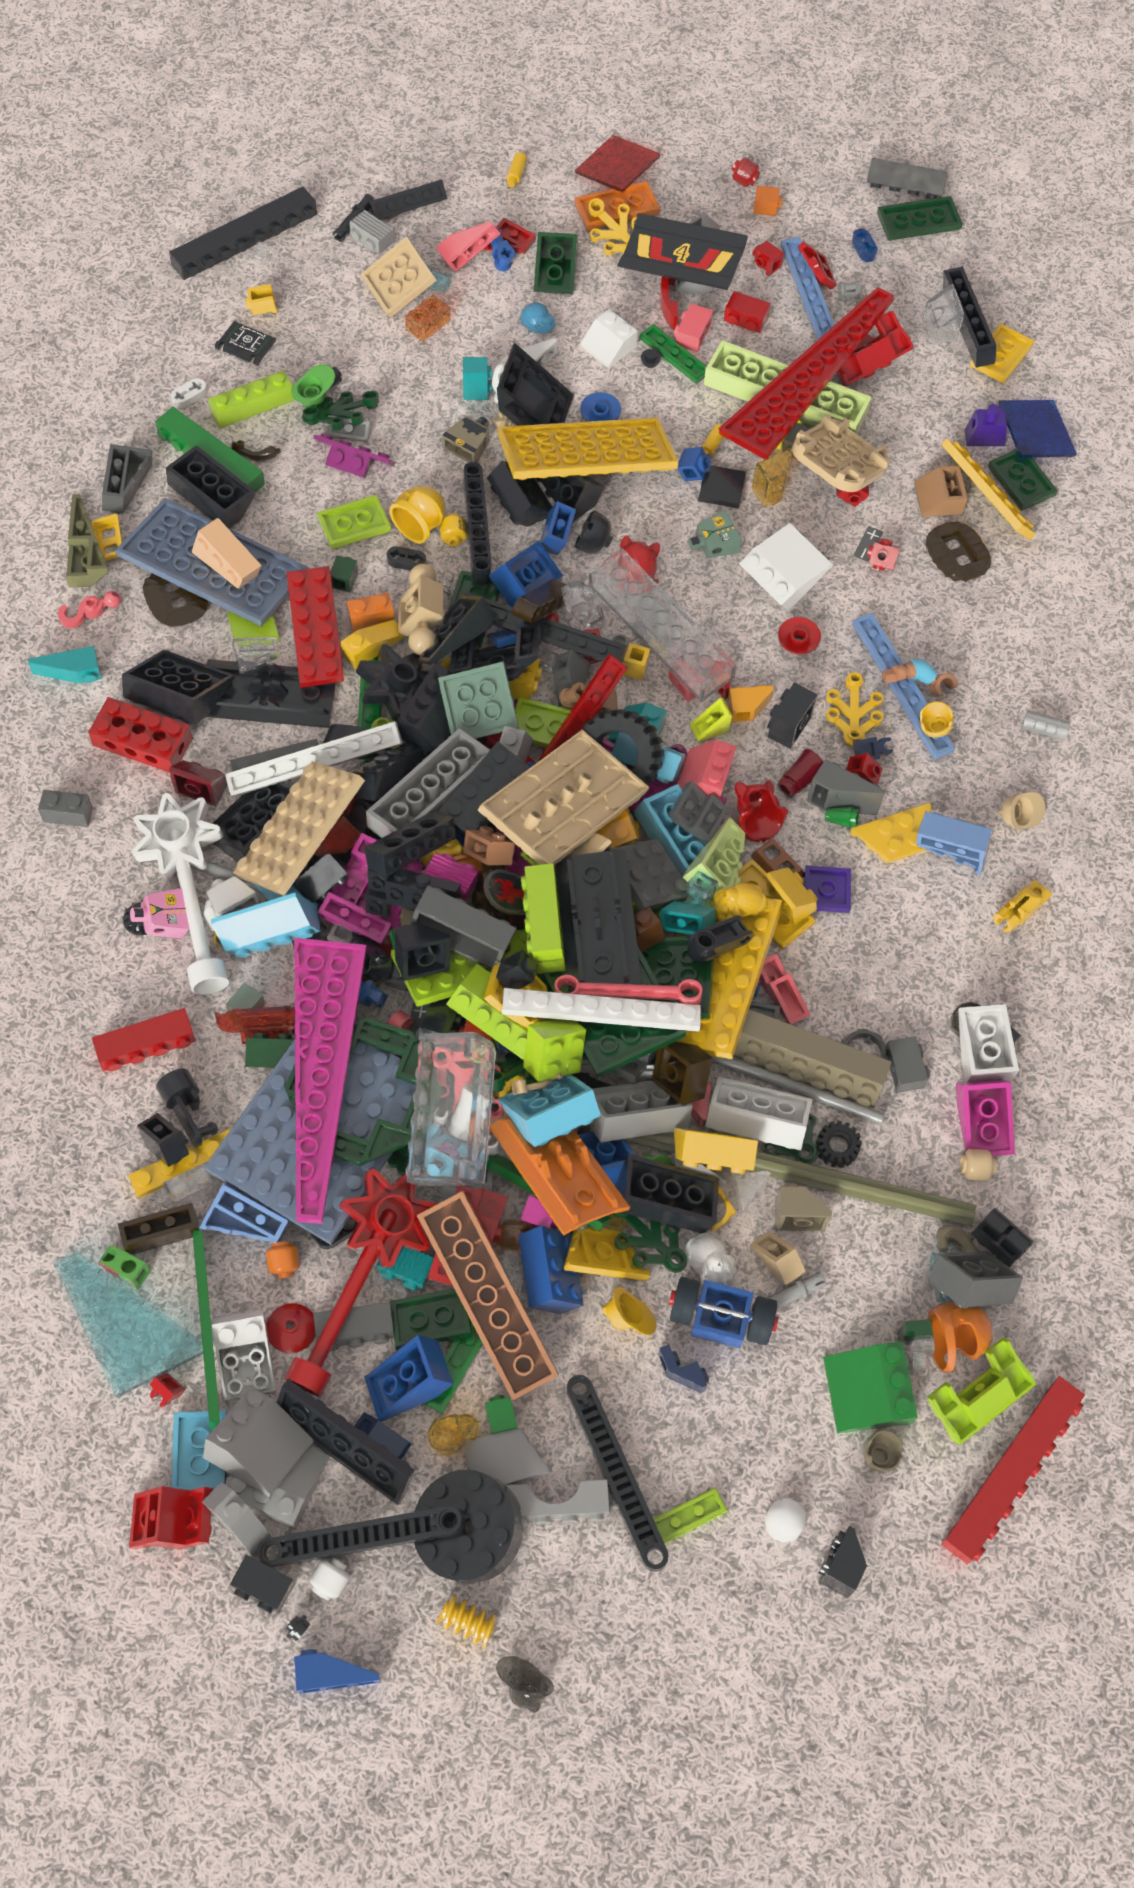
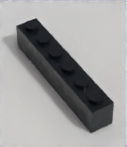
M963 266L943 270V291L975 368L995 364L997 345Z

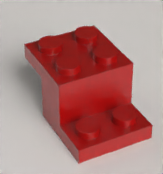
M160 1486L135 1493L129 1548L141 1549L157 1546L181 1550L209 1543V1537L212 1532L211 1512L202 1501L213 1491V1488L201 1487L193 1490H184Z

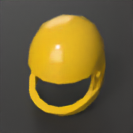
M420 485L407 489L399 495L389 507V513L397 529L412 542L420 544L430 538L431 529L437 528L441 524L446 506L444 498L437 490L430 486Z

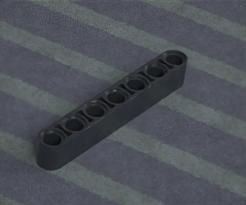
M468 462L464 465L463 486L471 575L474 583L485 585L491 580L489 577L491 574V553L483 470L479 463Z

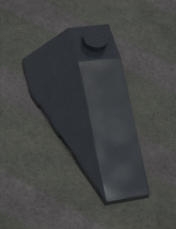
M588 475L535 478L537 482L544 485L546 495L552 497L555 503L558 501L576 509L573 521L596 506L605 488Z

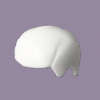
M791 1498L776 1500L765 1515L767 1532L773 1539L781 1542L797 1539L803 1532L807 1522L805 1510L797 1501Z

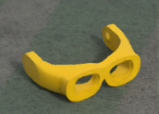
M720 1186L718 1197L725 1204L726 1214L720 1222L710 1228L712 1232L722 1228L732 1216L736 1215L733 1206L726 1199L725 1193Z

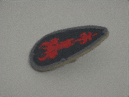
M506 870L490 872L484 880V891L490 904L506 914L526 915L523 906L524 891L522 890L521 876Z

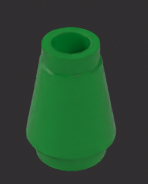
M853 806L826 808L825 821L850 829L851 827H857L859 809H854Z

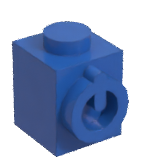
M702 447L685 448L678 462V471L685 481L703 480L705 473L711 468L710 454H706Z

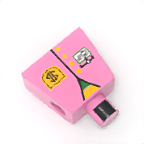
M182 888L148 894L141 902V908H131V921L143 922L145 933L148 935L183 938L189 930Z

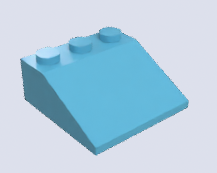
M571 1074L563 1076L561 1079L553 1080L552 1083L543 1089L513 1095V1092L498 1098L499 1103L520 1133L534 1147L543 1146L550 1139L557 1136L569 1134L572 1129L580 1125H588L595 1118L601 1116L593 1089Z

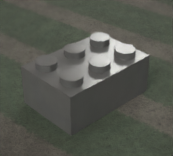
M989 1252L938 1254L928 1281L936 1286L938 1292L949 1296L954 1300L955 1305L965 1309L976 1306L1013 1304L1023 1280L1021 1275Z

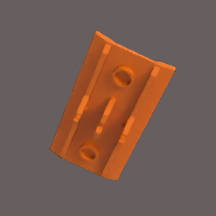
M509 1116L490 1125V1130L563 1235L579 1228L581 1225L612 1213L629 1210L630 1206L574 1129L569 1134L550 1139L543 1146L534 1147L523 1137Z

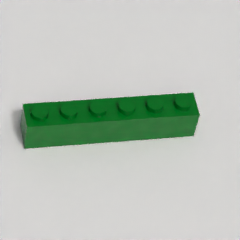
M173 406L155 421L157 435L163 441L167 440L178 452L186 453L197 445L254 491L257 492L265 485L262 470Z

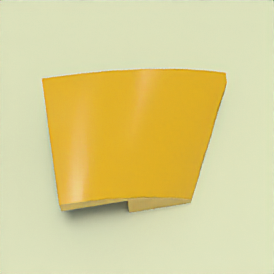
M499 962L493 966L484 999L502 1013L503 991L506 987L496 978L500 965ZM535 975L534 982L524 986L521 990L547 992V986ZM505 1015L527 1028L529 1024L548 1021L547 1018Z

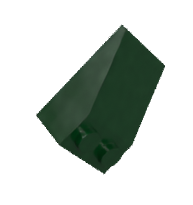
M538 232L534 292L573 294L579 243L577 234Z

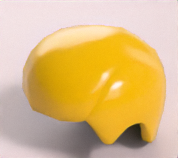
M934 701L928 703L921 710V729L929 737L938 738L947 735L953 728V712L946 703Z

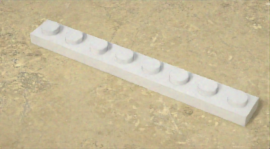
M391 722L225 774L230 795L234 797L302 776L304 768L312 761L331 767L390 749L403 743L397 722Z
M504 988L502 1014L689 1031H699L700 1005Z

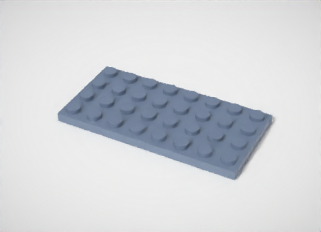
M164 498L116 548L117 556L261 627L289 596L286 572L308 569L307 566L229 529L262 565L258 576L241 588H236L192 553L198 531L211 523L212 520L167 498Z

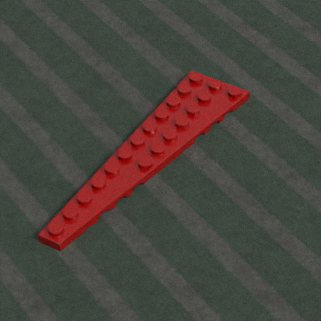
M877 287L719 427V434L767 460L894 301V295Z

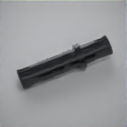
M366 194L358 204H355L352 207L351 213L333 231L332 235H334L336 240L342 242L350 232V221L353 218L355 219L364 210L368 211L370 209L369 201L374 199L370 194Z

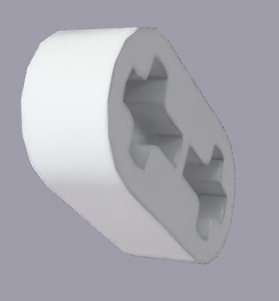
M195 378L172 391L171 401L173 406L183 409L203 398L207 394L205 381Z

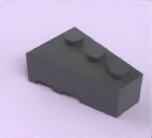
M110 444L102 491V510L124 513L152 466L153 450Z

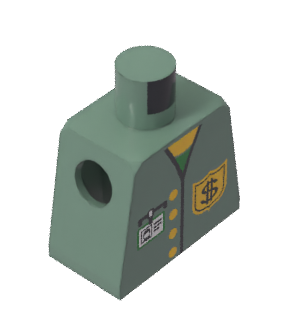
M724 510L697 524L696 537L689 538L688 544L691 551L702 548L706 557L712 558L740 553L742 539L727 511Z

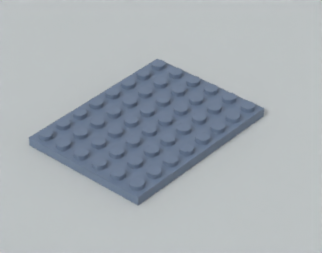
M294 1040L204 1168L205 1171L332 1245L350 1218L347 1213L340 1209V1202L345 1199L364 1197L365 1172L375 1169L380 1173L393 1152L363 1166L333 1158L323 1224L297 1222L296 1113L285 1092V1085L295 1064ZM358 1042L351 1061L348 1063L338 1131L369 1140L377 1119L402 1125L417 1085L396 1079L395 1074L401 1061L400 1058L388 1051Z

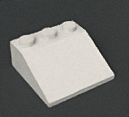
M790 523L756 546L739 563L787 612L833 566Z

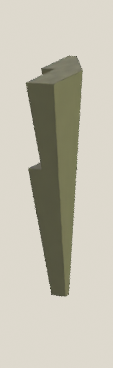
M72 494L66 578L69 588L92 587L108 573V567L81 501L80 494Z

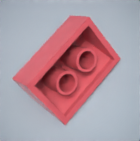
M715 739L690 748L677 783L681 790H683L686 783L693 781L707 796L714 794L720 800L737 746Z

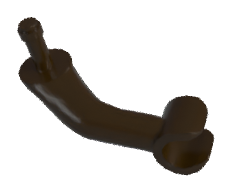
M241 440L237 441V443L235 441L232 442L231 449L239 455L254 461L272 459L276 457L277 453L281 452L280 448H275L274 446L254 452L244 448L245 443Z

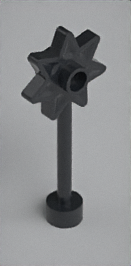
M382 644L378 653V661L361 660L356 673L370 684L365 690L362 702L365 704L386 705L392 720L396 722L429 673L422 670V664L418 661L421 655L413 652L402 658L388 644Z

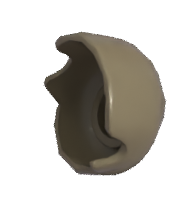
M884 1429L875 1432L864 1444L863 1450L866 1463H868L871 1469L881 1473L895 1470L903 1459V1441L895 1432Z

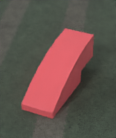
M777 953L766 958L759 981L774 1005L780 1006L779 1013L785 1021L792 1025L810 1016L811 1014L791 974L786 973Z

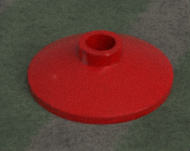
M793 617L784 621L779 627L778 640L781 646L791 653L808 654L818 647L821 640V632L813 621L803 617Z
M297 1303L284 1304L272 1312L267 1321L269 1342L275 1349L284 1353H297L306 1349L316 1336L313 1313L307 1307ZM289 1322H294L295 1327L289 1330L286 1328Z

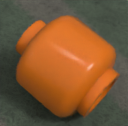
M291 1241L273 1243L271 1248L267 1249L268 1272L270 1274H277L278 1279L293 1277L292 1271H297L300 1268L297 1246L291 1245Z

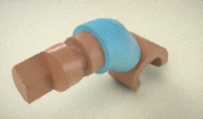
M912 659L904 665H894L892 669L882 670V677L885 683L905 680V678L919 680L929 685V690L933 696H939L943 692L940 688L941 681L950 689L957 688L958 681L954 675L950 673L937 675V670L926 660Z

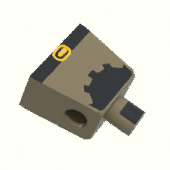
M468 417L462 418L443 433V448L467 462H478L489 443V430L487 428L489 421L484 417H480L476 422Z

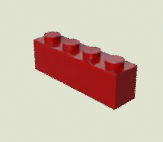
M185 1008L92 1037L96 1055L103 1072L116 1071L122 1065L128 1063L137 1064L147 1057L153 1055L162 1056L168 1050L175 1048L183 1049L196 1042Z

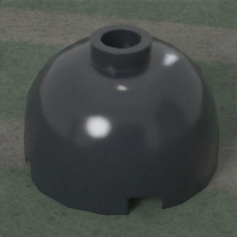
M596 510L592 511L583 524L580 536L578 535L574 547L592 554L600 552L603 547L608 548L613 539V536L610 535L612 527L608 518Z

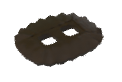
M958 521L944 523L932 529L926 536L925 546L928 548V553L932 557L933 563L937 565L938 570H941L945 577H950L954 581L962 580L967 582L970 579H976L981 575H985L991 567L989 551L975 530L967 524ZM955 539L961 547L951 550L946 545V542ZM966 555L971 563L960 565L956 558Z
M153 573L148 578H145L144 585L142 586L144 597L152 614L161 624L170 627L184 626L198 620L206 612L208 605L206 599L180 586L177 590L167 592L164 585L171 582ZM179 598L185 599V606L179 608L172 606L171 601Z

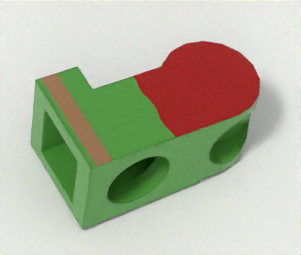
M109 1245L98 1261L103 1268L122 1278L138 1290L151 1272L144 1261L112 1245Z

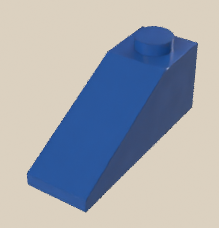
M317 1649L300 1651L301 1656H294L296 1691L298 1694L381 1683L379 1674L324 1653H317Z

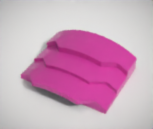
M361 833L351 851V859L347 864L350 867L349 872L346 874L349 878L339 887L336 885L332 893L329 892L318 911V916L381 945L385 938L390 936V930H395V927L401 926L399 921L401 907L391 905V914L388 918L366 913L365 893L368 890V868L364 847L377 840ZM416 860L401 869L421 873L424 864Z

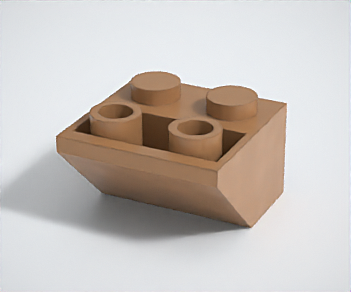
M959 465L938 467L915 481L914 485L921 517L963 514L967 495Z

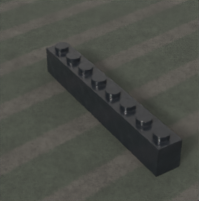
M302 186L169 251L171 265L183 280L194 277L196 274L212 268L214 265L228 260L232 256L246 251L248 248L279 235L281 232L295 227L307 219L313 218L317 215L316 200Z

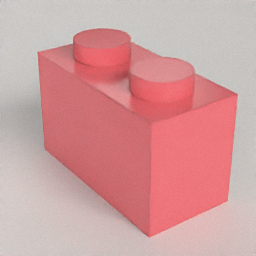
M691 303L688 310H684L682 314L681 324L676 325L674 331L676 342L684 348L698 352L712 324L713 310Z

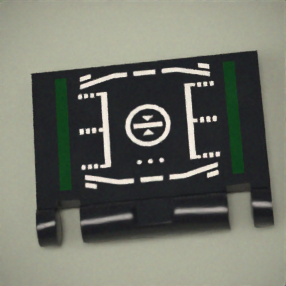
M234 321L219 341H216L215 348L220 350L222 345H224L223 352L251 362L253 357H255L253 364L258 366L276 342V338Z

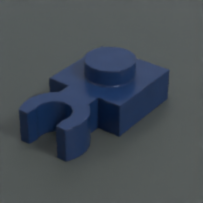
M877 737L853 741L855 756L868 753L876 760L880 759L879 753L891 754L893 749L886 750L884 747L885 742L891 741V738L884 737L879 739L878 742Z

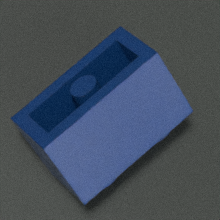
M558 501L548 512L540 540L545 550L555 555H558L567 543L576 509Z

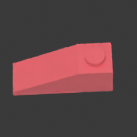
M488 222L451 234L436 248L454 272H457L501 233L492 222Z

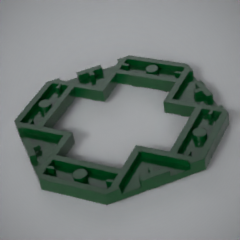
M368 1017L358 1020L354 1026L349 1063L358 1042L400 1055L402 1059L395 1074L396 1079L415 1084L417 1087L401 1126L377 1119L369 1140L341 1131L337 1132L333 1158L358 1166H363L425 1138L442 1095V1089L438 1081H436L413 1032ZM294 1064L285 1085V1092L296 1113Z

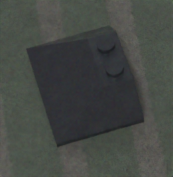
M514 343L497 386L499 411L517 426L564 423L574 394Z

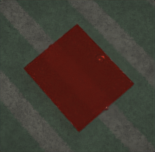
M612 135L575 169V174L623 193L660 158V153Z

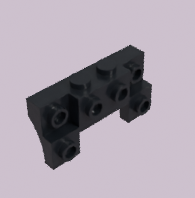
M399 869L387 877L373 870H367L368 890L365 893L366 913L388 918L391 914V905L415 910L427 886L439 888L453 898H461V883L405 869Z

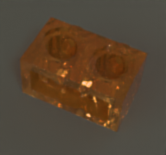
M434 294L428 299L423 300L419 306L409 311L405 316L406 330L421 342L427 340L451 321L450 306Z

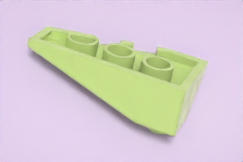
M730 817L726 819L710 842L706 844L690 864L682 878L698 894L713 896L716 891L722 888H729L740 883L741 879L738 877V872L742 869L740 854L744 851L745 832Z

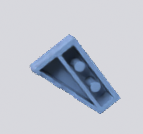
M224 1183L199 1228L277 1243L283 1239L292 1221L231 1185Z

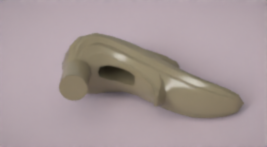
M948 1224L938 1229L936 1238L938 1240L939 1252H947L949 1250L948 1243L954 1244L963 1253L981 1252L972 1243L975 1240L974 1237L956 1226Z

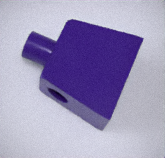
M996 404L989 405L988 409L975 410L964 430L966 446H1005L1007 429L1005 411Z

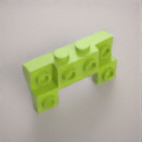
M1004 1337L985 1351L991 1368L962 1391L956 1394L952 1385L945 1382L927 1396L934 1415L942 1420L950 1440L958 1445L964 1443L1036 1386L1031 1372L1019 1359L1010 1341Z

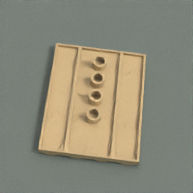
M581 730L483 802L478 811L487 817L500 831L504 832L518 847H521L536 863L538 862L539 865L553 863L555 865L565 856H568L572 850L588 840L595 832L619 816L622 811L638 801L647 792L649 786L584 730Z

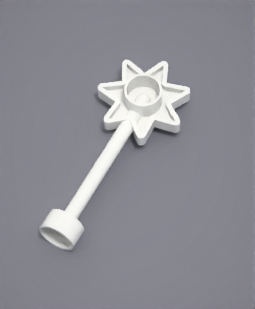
M165 793L162 795L158 814L136 815L133 820L145 837L132 850V853L139 862L158 860L159 871L165 880L171 879L177 871L197 960L187 969L191 991L198 995L216 993L225 989L229 984L224 961L211 958L191 866L200 870L206 869L207 863L202 847L220 840L223 837V833L218 825L204 821L208 811V805L204 798H198L181 808L169 793Z

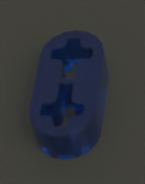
M865 229L855 230L853 232L852 244L860 259L865 262L874 261L878 249L870 233Z

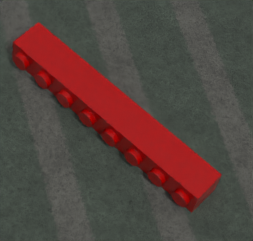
M1061 1376L1055 1379L941 1543L943 1547L965 1564H969L972 1560L977 1562L986 1550L982 1545L987 1538L992 1540L1000 1530L997 1523L1002 1517L1006 1520L1014 1509L1011 1503L1016 1496L1020 1499L1029 1487L1025 1482L1030 1476L1034 1478L1043 1466L1039 1463L1044 1455L1047 1458L1051 1455L1057 1446L1053 1443L1058 1435L1062 1437L1070 1427V1424L1067 1423L1071 1415L1076 1417L1083 1408L1084 1404L1081 1403V1400L1085 1396L1084 1393Z

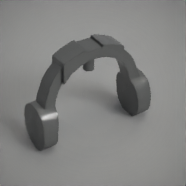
M858 1029L845 1040H841V1043L848 1045L853 1039L866 1038V1043H870V1040H872L880 1049V1058L886 1060L889 1058L886 1056V1046L883 1038L876 1032H871L868 1029Z

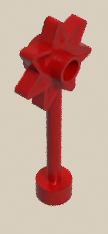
M370 1169L364 1174L365 1196L345 1199L339 1204L340 1209L358 1222L347 1241V1247L349 1249H356L365 1246L308 1360L295 1357L284 1377L286 1381L289 1379L303 1387L310 1394L321 1397L332 1376L329 1372L322 1369V1366L377 1257L382 1267L389 1268L394 1265L402 1246L420 1252L427 1251L430 1247L417 1215L437 1205V1203L415 1198L416 1173L414 1171L404 1173L395 1182L390 1184L377 1170Z

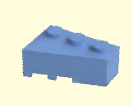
M925 811L917 834L916 845L941 857L946 854L956 859V864L962 866L965 863L974 867V872L981 875L989 850L992 829L984 825L967 823L958 818L945 817L936 812Z

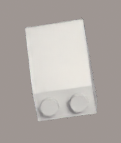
M1006 1004L959 1008L961 1061L965 1082L996 1079L1013 1081L1019 1072Z

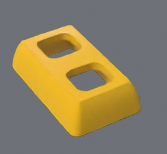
M113 514L91 521L105 562L120 558L116 555V551L105 554L106 548L114 545L118 547L122 543L118 515ZM115 528V536L103 539V532L105 530Z

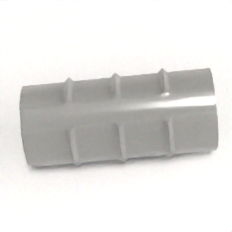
M1027 710L1021 729L1039 733L1042 736L1053 737V739L1065 740L1070 721Z

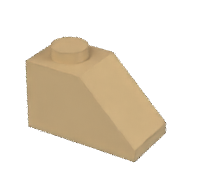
M769 1231L750 1244L773 1277L783 1284L787 1285L795 1281L806 1272L796 1248Z

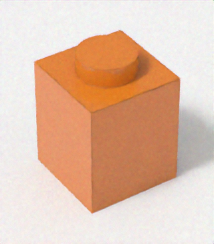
M757 185L753 213L776 216L777 208L781 209L783 197L779 196L780 188Z

